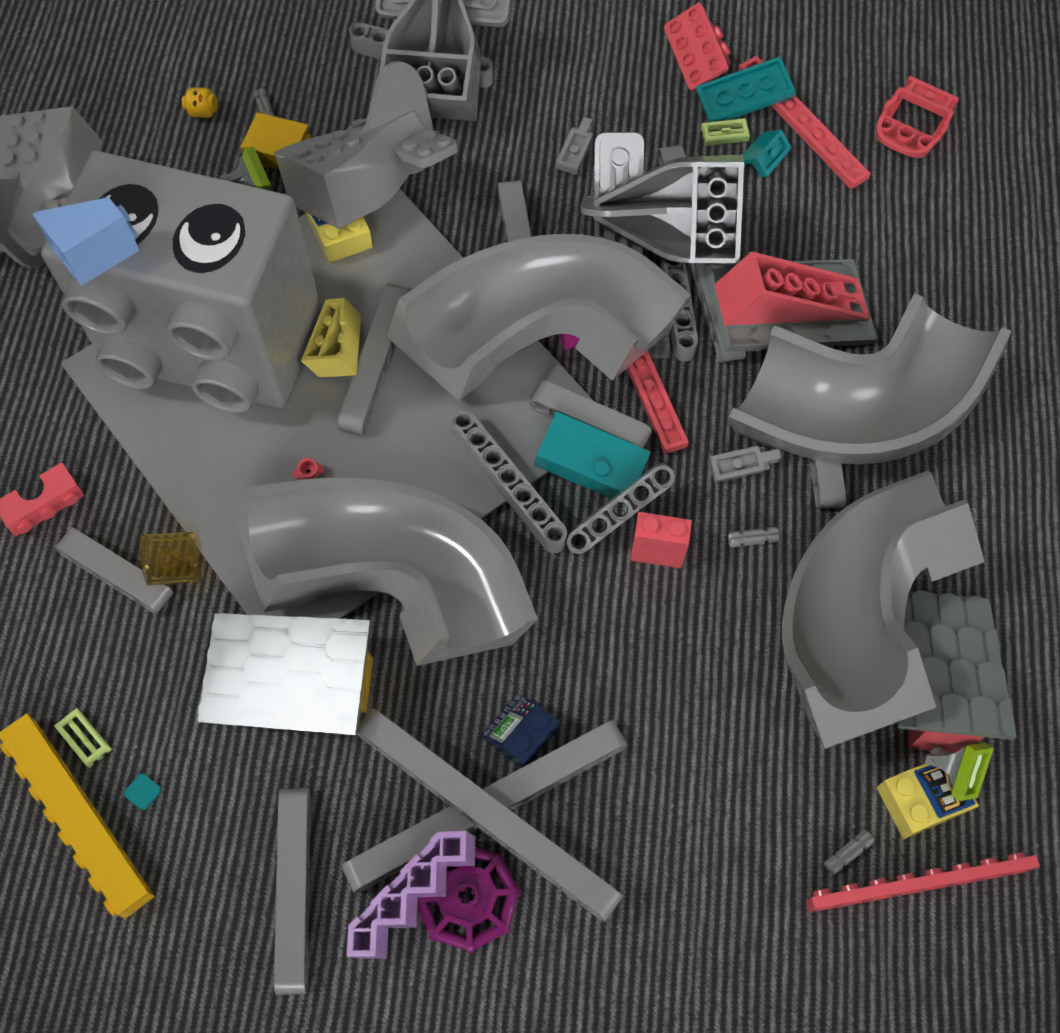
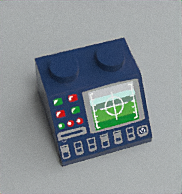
M516 694L481 734V737L521 769L532 762L557 732L559 720L538 703Z

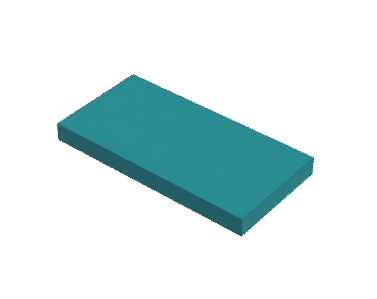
M781 56L696 86V92L708 122L731 120L796 96L795 88Z

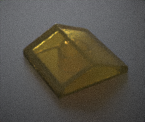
M194 532L142 534L139 536L140 566L147 586L201 582Z

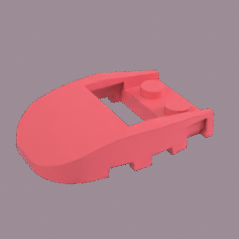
M909 76L906 86L904 88L899 87L891 100H888L884 105L883 112L877 123L875 136L879 142L899 153L914 158H923L928 155L946 132L954 113L953 109L959 98ZM903 99L943 117L932 136L892 118Z

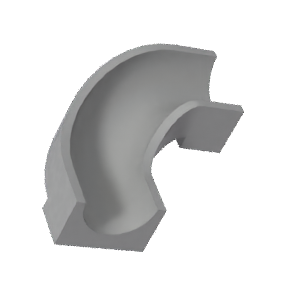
M582 234L540 235L517 239L478 251L435 273L398 299L387 337L458 401L488 379L494 368L502 361L524 347L556 334H570L579 338L575 349L613 381L669 333L691 294L648 258L621 243Z
M915 293L890 343L881 351L863 355L839 351L774 325L770 333L768 350L757 379L743 403L737 409H732L729 419L734 432L774 450L779 449L780 451L782 449L813 460L841 464H871L900 459L936 444L966 419L985 392L1005 351L1011 330L1002 327L998 331L985 332L961 326L937 314L926 304L923 296Z
M925 471L880 488L857 499L841 510L814 538L793 576L783 612L782 643L784 654L807 718L824 748L936 708L919 649L904 631L908 594L913 581L921 571L933 582L985 561L968 502L962 500L945 506L930 471Z
M344 477L315 478L251 486L248 488L234 517L263 612L315 603L319 596L343 592L378 591L390 594L397 598L404 607V611L400 614V619L417 666L513 645L538 620L520 571L510 551L500 537L483 520L468 509L427 490L383 480Z

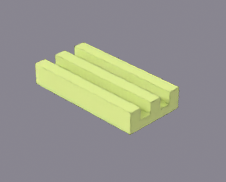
M745 118L701 123V132H703L702 136L705 139V146L747 142L750 139Z
M78 708L54 725L88 768L94 765V761H99L105 752L109 753L112 750ZM76 716L100 744L101 747L98 750L73 721ZM66 724L73 729L92 754L89 757L65 730L64 726Z

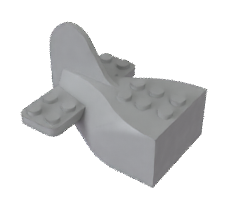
M376 0L375 6L379 16L384 19L395 20L384 41L379 73L391 62L400 61L407 63L418 72L422 79L432 118L477 121L481 57L479 44L472 25L505 26L509 21L512 0Z
M394 61L387 64L377 77L367 118L353 121L348 130H339L303 140L279 149L274 154L286 193L293 198L295 207L339 229L382 207L397 193L409 174L419 173L425 167L432 166L458 152L456 140L436 133L433 130L424 85L418 72L407 63Z
M73 106L0 116V252H5L15 262L27 268L40 267L45 263L41 250L46 242V238L32 214L37 211L64 206L91 152L94 150L101 151L103 141Z
M602 132L595 139V194L586 196L580 204V212L582 214L594 216L595 237L621 243L642 255L643 247L663 258L676 262H740L744 179L743 155L681 157L667 161L644 173L645 141L642 134L639 132Z

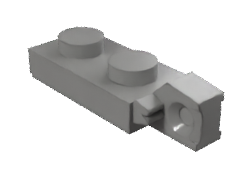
M583 117L579 128H571L556 161V169L575 175L578 174L593 139V133L590 132L592 119Z
M754 446L709 457L708 460L714 482L717 483L762 473L770 469V464L777 463L782 458L779 449L765 452L764 447Z

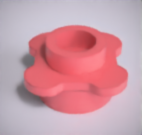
M307 457L298 463L297 469L293 471V475L296 479H315L320 474H323L324 467L321 464L317 465L313 459Z

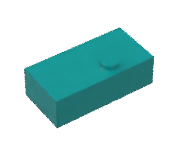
M556 411L536 455L534 466L612 499L641 476L651 451Z

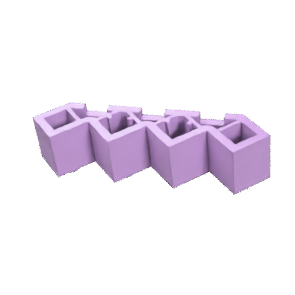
M467 831L437 832L429 840L430 843L404 866L397 878L390 885H386L370 902L371 905L348 925L347 957L356 959H387L388 928H416L418 897H446L447 867L475 866L476 836Z

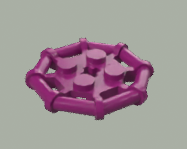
M475 846V859L489 863L485 869L475 866H458L456 869L446 873V897H418L417 910L430 935L428 938L432 942L436 940L466 950L468 954H471L477 948L510 932L509 926L518 897L522 895V892L513 879L503 859L504 855L501 852L497 854ZM494 869H496L505 889H496L489 874ZM467 888L472 889L471 894L475 896L474 901L463 904L459 893L465 892ZM505 896L506 900L500 919H498L492 912L497 897ZM429 903H438L444 916L439 924H437L432 914ZM486 920L491 921L495 925L474 937L472 935V928ZM449 923L466 928V937L445 931L444 928Z

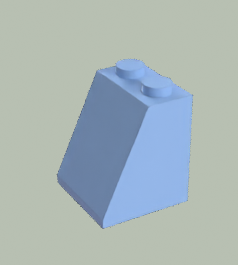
M109 197L37 211L32 214L51 249L80 286L140 251L135 241L138 235L128 222L131 220L129 215L121 205L116 207Z

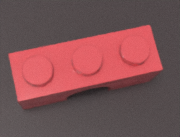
M62 462L39 475L44 483V490L38 498L25 500L16 489L0 498V517L15 537L27 533L36 524L52 518L56 512L66 506L75 504L81 497L85 496Z

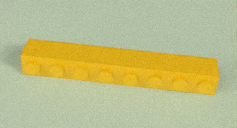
M26 713L0 732V739L3 742L0 744L1 750L8 758H14L17 763L14 766L15 771L23 780L27 778L30 782L29 792L37 802L41 800L46 808L43 810L46 818L52 824L56 822L61 829L58 832V836L67 847L71 845L75 850L76 854L73 855L75 862L82 870L84 868L88 870L91 875L88 881L97 893L102 891L107 900L103 903L112 916L117 914L126 919L154 898V894L37 721Z

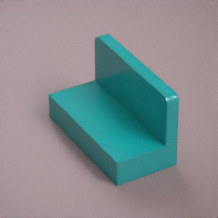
M780 129L761 133L743 154L744 164L752 163L761 178L767 177L792 148L783 131Z

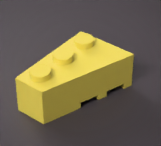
M345 298L325 300L301 360L319 378L357 375L361 314Z

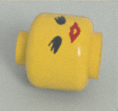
M191 87L187 90L185 96L182 97V107L184 110H187L190 117L210 118L217 111V97L209 88Z

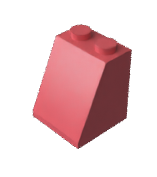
M637 512L630 560L682 568L689 545L692 520Z

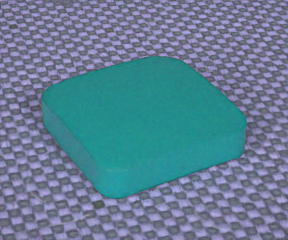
M141 773L124 791V796L140 810H146L162 790L155 782Z

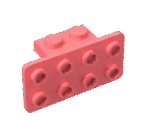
M701 3L693 5L664 25V30L690 91H695L696 86L710 82L729 69V64H731L728 54L731 53L726 42L721 40L724 37L718 25L713 26Z

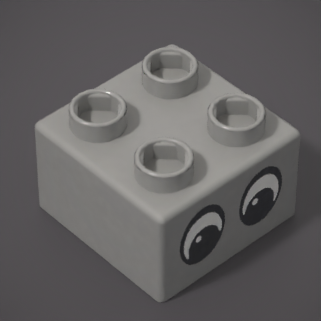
M92 151L64 206L109 197L116 207L121 205L129 215L131 220L128 222L138 235L135 241L140 251L82 286L79 285L57 257L47 240L41 250V255L64 294L62 301L64 311L70 318L82 326L97 352L95 358L96 366L110 379L132 388H150L154 385L156 378L190 386L195 394L204 402L227 412H246L251 408L253 402L274 408H283L288 401L302 366V357L322 310L293 198L278 192L101 151Z

